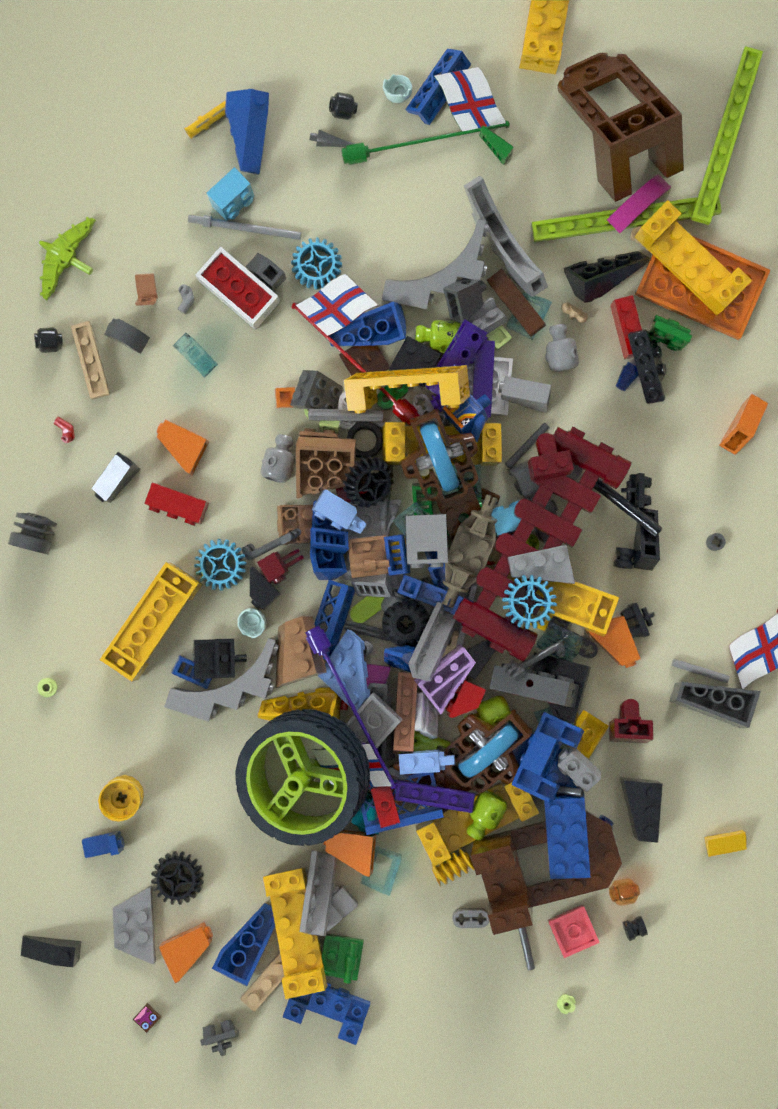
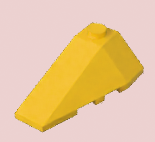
M316 688L315 692L304 694V692L297 693L298 696L289 698L281 696L261 702L257 715L260 719L270 721L284 712L297 709L301 711L302 709H312L330 714L331 717L334 716L340 720V697L331 688Z

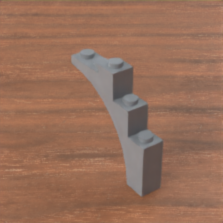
M478 176L464 185L473 209L472 216L477 224L478 219L486 220L485 225H489L486 236L489 239L493 252L505 263L509 276L531 297L546 289L548 285L543 272L526 255L508 229L493 202L484 178Z
M478 219L474 233L466 248L444 269L433 275L416 280L400 281L387 279L382 300L427 309L428 305L432 306L434 294H431V291L444 293L443 288L459 281L457 276L480 281L481 277H485L487 270L484 260L477 259L478 256L482 257L484 249L481 240L482 236L486 237L489 225H485L486 220Z
M268 638L263 652L254 665L232 683L205 691H188L173 687L169 691L164 707L209 722L212 717L215 718L219 707L216 704L238 710L240 706L243 707L246 700L244 692L264 699L267 698L274 689V684H271L273 679L266 677V674L270 675L273 664L270 662L272 656H276L279 645H276L277 640Z

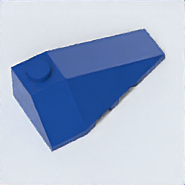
M245 89L226 93L225 114L230 123V133L236 146L235 152L240 171L260 174L268 117V92Z
M393 301L365 312L348 326L331 334L329 337L339 346L390 345L406 339V319L402 306Z
M313 511V528L337 530L331 526V521L326 518L324 521L314 516L315 512ZM316 534V542H319V535ZM323 536V543H326L325 536ZM310 545L313 572L318 580H335L347 573L343 554L313 548Z
M406 645L385 648L384 662L391 667L411 673L408 663L416 647Z
M264 903L220 950L212 967L213 970L246 987L248 986L275 928L271 905Z

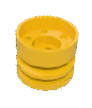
M127 775L116 776L110 780L101 790L98 799L99 809L102 814L108 819L117 822L128 820L134 816L143 803L144 791L142 785L134 777ZM121 792L123 795H127L125 800L123 798H119Z

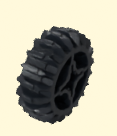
M368 456L367 459L361 457L360 462L354 461L355 466L349 467L350 472L345 473L347 479L343 480L346 485L343 489L346 492L347 498L353 504L362 508L364 506L370 508L371 504L377 506L378 501L383 503L382 499L388 497L387 492L392 491L390 485L394 484L392 480L394 475L391 472V467L378 457ZM373 470L379 471L378 473H371ZM360 491L365 492V491H366V493H364V494H359L358 492H360Z
M174 851L172 856L167 853L165 859L161 857L158 860L160 864L156 863L154 865L157 871L151 873L153 877H156L151 880V883L157 884L153 891L159 890L160 892L157 896L161 897L164 895V902L171 899V905H174L176 900L181 905L183 899L188 903L190 897L194 899L197 896L196 892L201 891L199 885L204 883V880L200 879L204 876V872H198L202 865H195L198 861L197 858L193 861L190 860L192 854L184 857V851L179 856L177 851ZM177 863L175 871L164 872L166 866ZM184 866L190 870L192 877L185 873ZM177 872H178V875H179V878H180V881L178 882V884H177V881H176L177 878L174 877V876L177 874ZM164 881L170 883L171 890L165 885ZM192 884L191 888L187 891L178 892L180 885Z

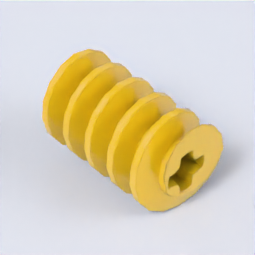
M459 849L460 856L453 852V859L446 860V863H440L438 867H434L431 864L432 871L440 887V881L445 885L448 884L447 878L454 881V874L459 878L462 877L461 870L466 874L469 873L468 867L475 870L467 851L465 853L462 849Z

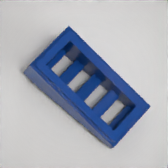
M310 528L311 547L338 554H345L349 550L348 532ZM316 534L319 535V542H316ZM323 536L326 537V543H323Z
M404 535L384 537L386 558L389 559L390 565L388 567L389 576L411 573L410 564L407 565ZM399 541V545L391 546L390 542ZM400 549V553H392V550ZM394 557H401V560H400V561H394L393 558H394ZM402 564V568L396 569L395 565Z
M181 655L178 656L171 671L172 674L205 689L208 688L212 680L205 679L202 683L200 682L201 679H194V661ZM185 662V667L181 673L179 669L182 663ZM190 665H192L193 668H192V670H191L189 676H187L186 673H187V671H188Z

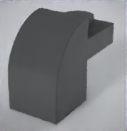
M115 318L108 324L107 330L104 333L107 337L120 342L130 350L140 354L150 339L149 336L137 328Z

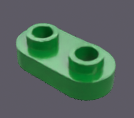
M402 384L403 388L397 389L389 388L387 385L384 389L393 398L398 400L407 394L409 387H407V384ZM380 391L377 395L378 407L382 410L391 409L394 403L390 399L387 403L383 402L382 398L386 395Z

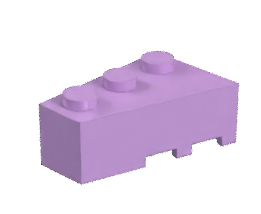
M459 644L441 658L431 682L417 678L414 681L438 712L442 714L445 710L444 708L450 699L453 698L456 690L463 683L476 662L467 650Z

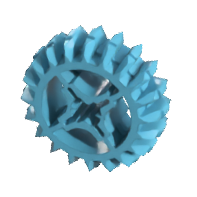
M318 237L316 242H312V239L309 238V244L302 241L303 248L296 247L298 253L292 254L294 260L291 261V265L294 266L292 272L296 273L295 278L300 279L301 285L307 282V288H310L313 284L315 290L318 289V285H321V288L325 286L324 283L328 284L331 281L330 279L334 280L337 278L335 274H341L339 268L342 267V262H340L342 257L338 254V248L333 249L334 245L332 242L327 245L326 239L320 243ZM316 251L325 252L329 255V257H327L326 255L320 256L317 254ZM311 252L310 259L302 264L304 257ZM314 257H316V260L319 262V271L317 267H315ZM332 263L330 270L323 275V269ZM304 271L315 272L317 277L309 276Z
M217 539V545L211 540V547L204 544L203 546L206 551L198 550L202 557H195V560L200 561V564H194L195 568L201 569L196 572V575L203 574L199 579L200 582L207 579L206 587L213 583L212 589L216 590L219 585L221 591L224 590V584L227 589H231L230 582L238 585L235 578L243 579L239 572L245 573L246 570L242 569L241 565H247V562H241L240 560L245 558V555H238L242 549L239 547L234 550L236 543L233 542L229 546V540L227 539L223 545L221 539ZM226 549V552L218 558L210 555L215 550ZM231 554L235 558V570L228 564ZM221 559H223V565H225L224 567L228 568V570L225 568H220V570H218V564L215 561L221 562ZM206 560L210 561L213 565L211 575L206 570ZM223 571L231 575L225 580H215L216 576Z
M523 575L521 578L522 583L516 578L514 579L516 586L512 583L508 584L512 591H504L506 595H509V598H502L503 602H508V605L503 606V609H510V612L505 615L506 617L514 616L511 619V623L518 619V627H521L523 622H525V629H529L530 623H532V627L535 629L537 628V621L543 626L545 625L543 618L547 621L551 620L547 613H555L553 609H550V606H557V603L551 602V599L556 598V595H549V592L553 591V587L546 589L547 581L541 585V577H538L536 582H534V575H530L529 581ZM528 586L523 598H514L519 588ZM534 587L542 592L545 600L536 598ZM528 596H530L532 601L538 603L532 604L531 608H529L527 603L520 601L527 600ZM514 604H519L524 608L525 618L517 613ZM536 606H544L542 613L538 617L531 619L533 609Z

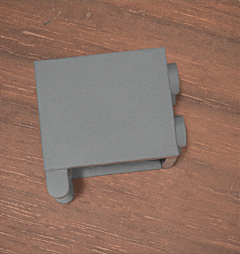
M446 514L406 516L407 565L411 564V568H424L423 564H431V568L444 567L443 563H448ZM437 551V559L417 560V552Z

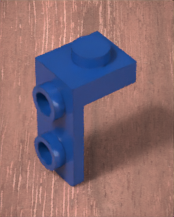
M120 831L82 839L85 858L111 853V856L117 855L124 850L125 846L124 838L121 836Z

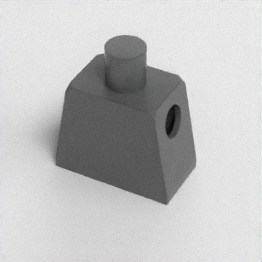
M463 278L443 288L451 320L462 323L464 319L469 321L483 306L482 292L487 287L482 280L476 281Z

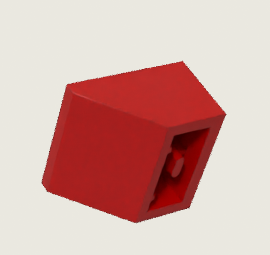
M464 680L456 690L454 698L450 699L445 708L448 711V716L454 718L479 708L486 689L468 680Z

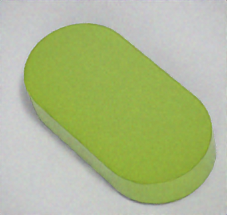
M366 596L352 607L350 611L351 619L356 623L367 621L381 610V603L384 598Z

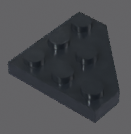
M547 656L530 666L531 670L537 671L536 675L540 671L555 675V679L558 676L573 679L574 684L579 685L575 708L548 702L555 717L576 724L591 667L552 656Z

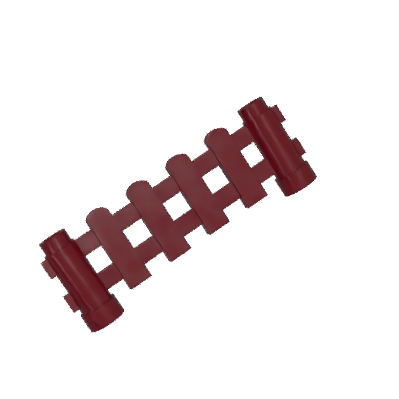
M573 426L568 431L557 427L553 436L557 451L570 450L572 463L585 470L580 481L576 482L567 476L534 481L535 484L539 485V488L532 501L524 498L515 505L514 516L521 521L514 534L503 533L495 542V550L501 553L502 556L494 570L485 567L476 577V584L483 588L476 602L463 598L453 616V619L462 623L461 626L463 627L460 631L473 638L478 634L491 642L489 647L501 654H503L504 650H507L510 655L522 662L532 650L538 634L530 629H525V626L523 628L518 627V619L511 623L513 615L505 616L504 618L490 610L496 596L509 598V595L504 593L505 590L512 591L508 587L509 583L516 586L514 581L507 578L510 573L507 558L539 551L526 544L534 527L549 535L542 550L562 546L563 543L571 548L574 547L582 532V529L573 525L581 509L591 514L601 497L600 494L592 491L597 479L600 478L605 484L617 489L632 462L620 455L615 456L612 454L614 448L603 442H600L599 446L584 439L583 437L586 433ZM552 494L568 501L560 517L545 509ZM528 586L519 588L514 598H523ZM535 594L536 598L545 600L543 597ZM528 596L527 600L520 601L527 603L529 608H531L532 604L538 603L532 601L530 596ZM514 604L517 613L523 617L524 608L519 604ZM536 606L531 615L535 617L541 606Z

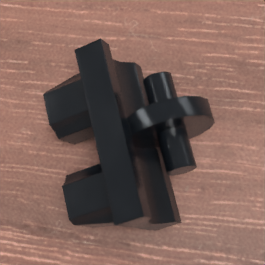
M645 473L629 475V481L626 483V488H621V493H626V499L637 508L651 505V496L644 495V488L651 487L652 478L645 476Z
M637 603L629 604L627 608L620 612L626 621L632 618L635 621L636 625L629 627L632 638L650 635L647 626L653 625L651 618L655 616L654 612L648 613L646 607L641 608L640 611Z

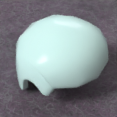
M392 74L390 79H384L383 91L389 101L399 104L411 96L412 83L404 75Z
M255 608L245 609L237 619L238 628L242 634L251 638L260 636L266 628L267 620L265 615Z

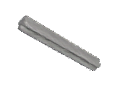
M309 409L308 411L309 420L382 422L384 417L381 410H366L365 413L356 414L355 411L342 409Z

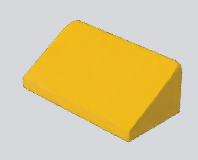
M743 830L704 837L708 857L747 850L746 832Z

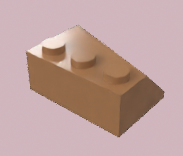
M298 437L296 443V499L302 498L303 495L320 493V491L325 489L333 490L346 486L343 480L347 479L345 473L350 472L349 467L355 466L356 439Z
M301 616L286 621L278 627L277 645L279 647L277 651L276 688L327 673L323 655L314 654L306 640L305 632L315 627L313 617Z

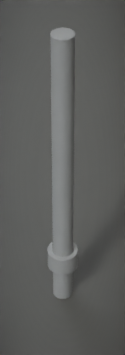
M204 215V217L188 216L189 223L202 224L203 227L211 228V226L301 239V232L214 219L212 216Z

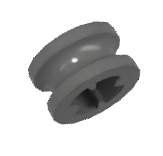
M719 533L709 535L706 540L707 547L712 551L723 549L726 544L724 536ZM713 537H715L716 540H720V543L717 544L718 547L716 546V544H712V541L714 540Z

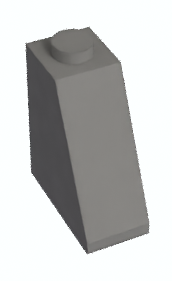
M505 376L504 382H500L498 393H501L502 400L547 413L551 396V385Z

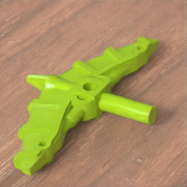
M86 217L85 221L77 225L72 224V228L62 235L59 233V237L52 244L39 241V244L47 251L45 260L41 262L44 266L43 275L40 276V280H42L40 296H43L45 300L48 301L51 294L55 292L60 274H62L64 269L71 267V265L88 275L92 274V267L76 259L75 250L79 243L92 231V227L96 222L95 219Z

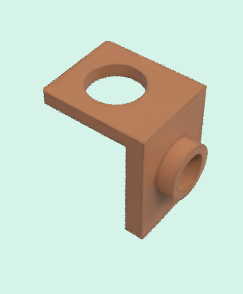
M154 273L136 274L135 282L138 299L135 302L136 306L154 305L158 299Z

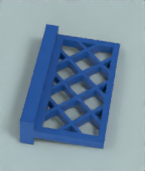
M433 772L411 774L405 779L418 783L422 776L430 775L432 782L430 785L436 786ZM372 799L371 802L364 801L369 805L367 809H365L364 803L361 806L366 835L444 817L442 808L422 805L425 808L418 809L421 805L418 804L414 811H408L403 808L406 802H403L401 806L395 802L396 806L399 807L398 815L401 823L381 828L378 818L368 821L367 811L370 807L376 809L372 804L374 800Z

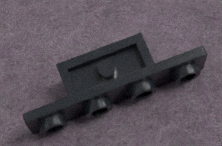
M646 329L630 332L628 338L646 403L663 402L665 395L661 382L667 370L666 365L662 364L661 347L658 346L656 340L650 341Z

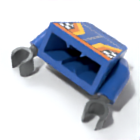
M470 394V397L460 404V407L448 408V405L441 407L443 413H440L439 416L444 426L452 424L460 434L472 433L477 443L482 429L488 420L484 409L491 404V401L485 394L477 400Z

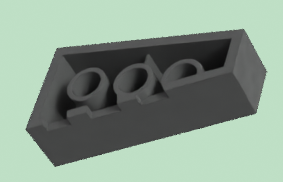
M527 460L507 469L510 476L513 475L516 482L514 486L520 496L523 495L525 499L532 501L539 485L531 482ZM549 499L545 509L557 515L558 507L554 500L551 501ZM534 527L539 540L545 544L549 535Z
M678 682L674 685L669 701L733 726L750 728L761 691Z

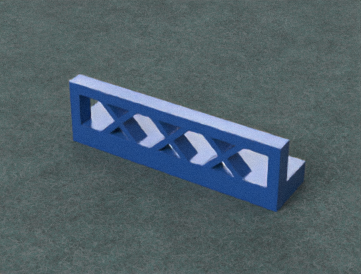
M446 49L407 106L406 111L408 113L418 115L427 125L431 124L446 102L443 90L434 76L440 72L445 74L468 69L471 63L463 51Z
M328 580L314 623L316 627L326 622L328 628L325 633L331 643V646L328 647L330 651L327 652L329 657L339 643L355 594L354 587ZM333 585L341 587L338 596L334 598L331 594ZM332 604L334 608L333 613L327 616L325 613L326 606Z

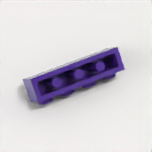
M464 319L437 367L463 365L468 367L469 364L475 361L477 357L476 352L479 347L485 344L487 332ZM439 382L437 385H425L428 390L440 396Z

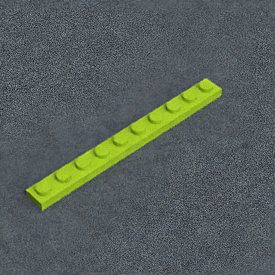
M747 46L743 49L691 216L693 221L706 225L711 223L763 51Z
M697 197L669 201L682 213L677 221L691 219ZM719 197L713 216L722 213ZM665 202L651 204L626 229L637 226L642 227ZM617 209L532 222L531 228L534 243L615 231L616 229L607 219Z

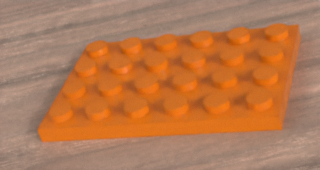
M694 237L731 274L739 267L752 280L722 312L716 315L652 254L636 290V296L732 338L741 339L770 273V269Z

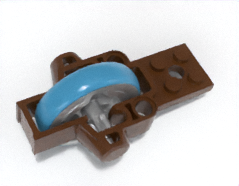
M436 408L429 413L409 419L419 447L403 458L400 463L405 477L408 480L418 479L425 498L429 501H436L440 513L446 514V526L453 542L459 525L462 523L458 520L459 515L466 513L470 516L472 510H481L472 487L477 483L478 475L471 457L479 452V448L472 433L447 435ZM434 418L437 419L438 424H439V426H440V429H441V431H442V434H443V436H444V439H445V442H446L447 446H445L444 443H443V440H442V437H441L440 432H439V430H438V427H437V425H436V422H435V421H429V420L434 419ZM421 423L423 424L420 426V432L426 445L428 454L426 453L425 447L423 445V442L416 427L418 424ZM464 453L466 455L464 461L453 460L463 488L448 495H443L433 468L429 469V474L426 476H422L419 470L422 471L434 466L443 490L446 492L453 491L459 487V481L450 459ZM472 472L473 477L466 480L463 478L465 473ZM431 486L437 488V491L433 494L426 492Z
M515 709L511 710L493 726L473 713L467 715L457 725L460 735L451 741L444 752L445 756L455 755V763L461 759L458 764L459 769L455 764L445 765V770L433 772L436 785L440 784L444 788L462 791L472 789L477 793H482L498 780L506 785L512 783L519 768V763L513 750L531 736L532 728L523 721ZM469 735L473 742H468L466 737ZM451 748L457 749L459 754L452 753ZM493 764L499 770L498 772H494L491 769ZM430 775L423 776L418 783L430 785L432 783ZM481 778L485 784H479L476 779Z

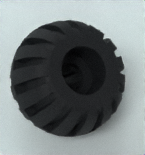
M402 599V604L396 602L393 604L394 608L389 606L385 610L382 618L383 631L386 637L397 646H415L418 644L430 617L425 607L419 602L411 599ZM404 618H408V621H412V623H409L408 627H405V625L401 623V621H404Z

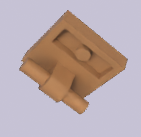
M313 505L277 506L279 537L296 528L301 530L300 536L283 545L311 543L310 528L312 527Z
M386 535L348 539L352 578L388 574V567L390 565L389 559L386 558L384 542Z

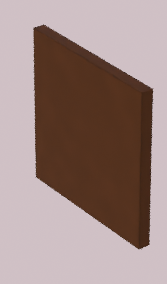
M377 345L353 346L345 351L366 372L387 371L390 368ZM342 353L339 354L351 376L355 373H362Z

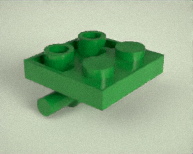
M655 315L654 323L648 329L650 340L666 344L667 348L673 351H681L693 336L690 335L691 330L679 325V322L670 318L665 319L659 315Z
M326 934L322 952L325 975L343 978V982L348 984L352 980L357 981L364 940Z

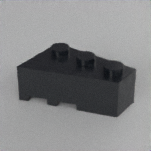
M619 777L634 837L638 841L658 843L663 784L657 780Z

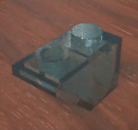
M187 333L173 345L204 378L218 365Z

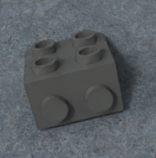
M303 370L290 405L294 408L308 410L336 409L343 387L319 371Z

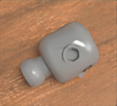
M565 324L550 326L549 332L553 337V341L547 344V353L545 355L550 369L553 372L576 368L579 364L577 346L574 339L566 337L567 326Z
M278 434L275 438L276 447L268 448L265 451L260 472L268 480L285 483L291 477L295 461L294 455L289 452V448L293 445V438Z

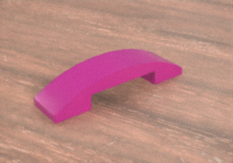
M657 174L627 199L607 221L619 233L623 232L651 204L662 197L671 186Z

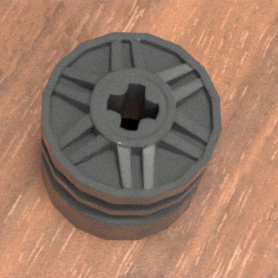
M17 512L16 517L24 519L23 524L14 522L15 526L22 529L21 532H11L8 544L49 555L52 542L44 539V536L54 535L55 532L46 529L47 526L56 528L57 523L37 514Z

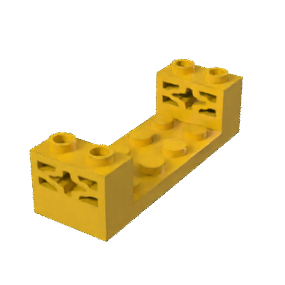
M531 0L519 65L520 69L556 75L562 52V38L569 0Z
M667 200L639 229L635 238L711 311L718 315L752 280L739 267L731 274L677 222L682 213Z
M467 365L355 373L344 380L348 411H355L356 414L365 413L367 409L372 408L378 402L376 389L382 388V385H388L389 388L400 387V384H407V387L419 386V383H426L427 386L437 385L438 382L441 405H448V408L460 407V404L470 397Z
M385 422L383 425V460L387 465H401L400 461L417 449L419 443L412 426H405V422ZM485 423L477 442L479 452L471 457L474 466H497L502 462L501 423ZM416 426L421 437V440L423 442V445L425 447L426 453L428 454L426 445L420 432V426ZM438 427L443 443L445 446H447L440 427ZM444 427L447 435L460 434L454 427ZM464 453L463 455L450 459L452 466H455L453 462L454 459H457L461 462L465 460L466 455Z
M165 562L99 660L131 682L139 680L149 665L147 660L187 601L193 600L203 584L172 563Z
M509 573L507 576V578L512 581L516 579L515 577H511V573ZM547 581L548 585L545 588L553 587V591L549 592V595H556V598L551 599V602L557 603V606H550V609H553L555 613L547 614L585 627V630L604 637L606 635L619 597L578 582L568 584ZM538 589L535 594L544 598L542 592ZM541 606V608L539 609V611L542 612L544 610V606Z
M501 782L487 789V791L498 795L506 801L507 810L497 828L493 830L486 828L485 835L519 818L523 822L539 814L531 795L511 785L512 783L506 785ZM479 794L475 795L474 802L476 801ZM447 809L443 811V818L416 825V832L434 867L450 859V853L476 840L467 834L468 826L474 822L470 813Z
M305 867L264 876L266 897L270 896L284 971V976L281 979L285 999L325 991L327 981L318 935L299 932L307 885Z

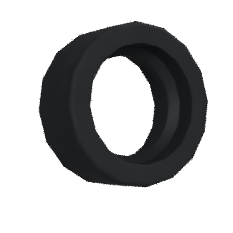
M366 421L353 425L347 435V439H354L355 434L363 429L374 433L376 444L373 449L363 452L356 448V457L365 459L368 456H376L383 444L380 429L375 424Z

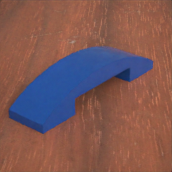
M404 574L397 593L436 606L437 602L442 603L448 590ZM458 595L454 608L448 607L451 599H449L447 606L443 604L444 610L454 615L465 597Z

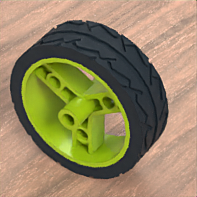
M297 709L284 712L270 720L245 743L238 757L235 770L236 790L247 816H250V820L268 836L275 837L277 841L289 845L304 846L306 844L310 846L320 844L342 831L364 803L370 785L369 762L359 738H356V734L344 722L318 710L302 709L301 711ZM300 736L322 745L333 756L340 771L323 768L316 759H309ZM272 741L288 774V778L276 796L271 791L265 774V757ZM295 759L297 760L298 764L300 765L298 768H297ZM315 778H319L321 781H320V782H316V781H313V780H314ZM305 791L342 798L339 808L327 815L305 816L291 810Z

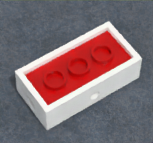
M221 246L195 274L202 285L254 330L261 325L280 303L278 295Z

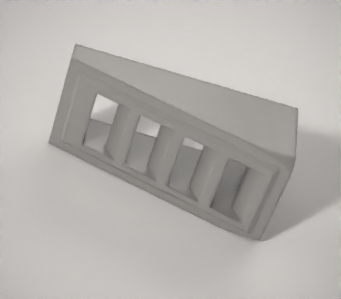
M388 574L351 579L357 596H392L393 585Z

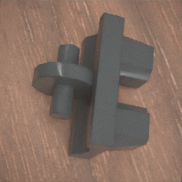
M232 1020L220 1022L222 1033L216 1035L214 1025L203 1027V1039L200 1040L201 1046L217 1043L218 1045L212 1046V1052L219 1051L221 1056H225L226 1049L231 1048L232 1043L231 1041L225 1043L224 1040L240 1036L239 1031L235 1030Z

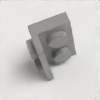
M492 297L484 301L483 306L469 320L470 323L484 330L487 334L508 322L506 316L497 308Z

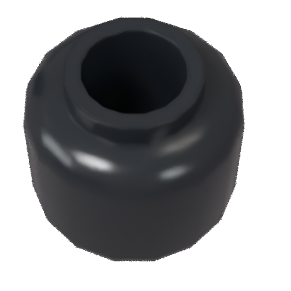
M337 92L334 96H331L329 112H332L334 118L349 120L353 114H356L358 103L355 102L353 95Z
M54 327L39 328L37 333H34L36 349L39 348L41 353L57 352L59 345H63L62 333L58 334L57 329Z

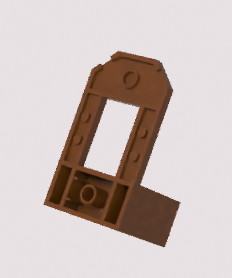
M598 53L565 69L564 77L557 85L558 92L592 131L597 179L614 202L632 195L629 158L647 149L648 158L666 178L684 171L682 113L626 54H617V57L608 56V53ZM618 78L639 100L640 104L608 117L588 92Z
M586 810L591 878L553 879L530 886L526 884L517 850L546 843V821L485 836L480 841H473L471 859L476 875H482L489 900L488 919L493 935L532 926L533 907L609 888L622 865L611 824Z

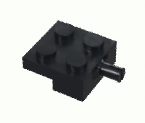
M407 336L389 371L434 368L441 354ZM419 383V386L416 387L422 390L426 383Z
M234 638L193 640L194 679L234 678L235 662H247V659H239L246 658V654L235 655Z

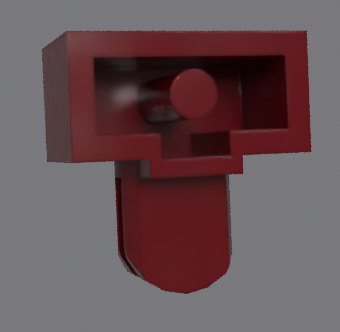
M550 433L541 434L536 440L538 456L531 457L527 463L531 482L570 475L574 470L570 450L558 452L554 436Z
M296 549L284 557H281L277 551L257 563L269 583L279 584L287 579L285 576L289 574V568L302 561L304 557L301 555L286 564L285 562L299 554L300 550Z
M627 699L620 705V719L614 718L609 722V742L649 743L654 740L653 720H641L638 701Z

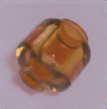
M620 879L612 883L609 888V895L611 900L618 906L630 905L637 901L640 889L632 879Z

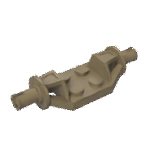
M490 495L485 496L486 498L480 511L472 510L471 515L459 525L448 552V563H445V579L443 580V584L448 587V591L442 602L447 606L449 599H451L448 607L454 608L460 592L468 593V588L476 581L478 573L485 568L496 541L495 524L497 519L491 514L498 499L493 497L491 504H489Z

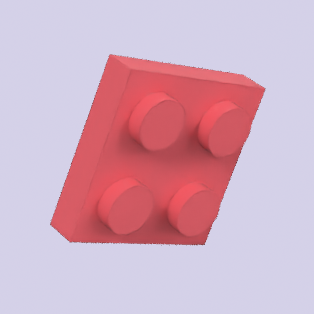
M583 905L548 920L564 958L600 943Z

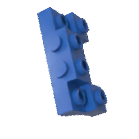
M544 712L535 733L529 738L528 749L520 758L521 764L511 785L552 804L560 785L546 779L562 743L577 749L584 730Z
M327 982L325 991L289 998L283 1018L301 1024L306 1009L341 1022L342 1025L338 1033V1039L356 1045L370 1007V1001L349 994L350 992L344 988L336 989L331 987V984Z

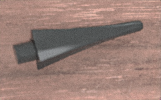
M319 130L318 134L310 133L309 140L317 142L316 147H345L346 145L355 144L322 130Z

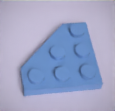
M347 630L329 658L356 710H358L370 696V690L367 689L366 677H368L367 662L364 661L363 653L365 644L352 630ZM326 661L327 673L318 675V677L349 705Z

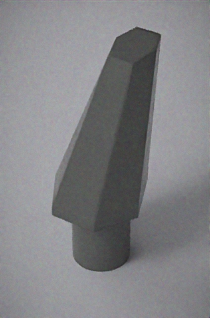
M385 764L392 779L404 781L409 777L406 774L400 775L399 770L393 766L389 768Z

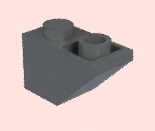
M259 253L245 266L273 292L286 279L285 272Z

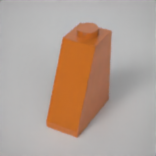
M751 394L740 407L719 446L736 455L753 438L768 403Z
M165 420L157 428V438L181 467L193 476L209 441Z
M624 616L611 619L604 637L585 630L618 665H625V668L636 665V661L640 660Z
M342 830L337 835H334L333 838L323 842V845H326L325 851L364 876L370 877L373 874L377 834L366 835V832Z
M205 922L163 941L159 946L175 983L180 981L212 941L213 933L209 926L206 927Z

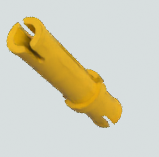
M226 100L205 115L198 116V120L184 128L190 139L201 131L208 130L211 124L226 115L224 109L214 117L212 116L225 107ZM209 118V120H208L207 122H205L204 124H202L200 127L196 128L199 124H201L202 122H204L205 120H207V119Z

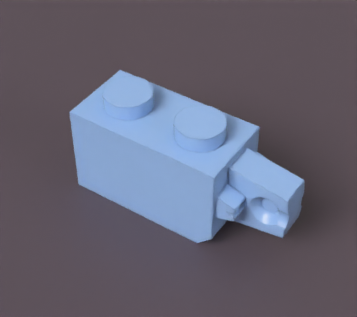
M326 489L322 491L312 508L315 512L314 516L323 521L326 518L332 522L331 526L339 531L341 529H349L361 534L366 526V523L356 515V507Z
M440 750L413 751V753L401 752L399 754L400 775L440 772L445 770V765L455 764V755L444 756V751Z

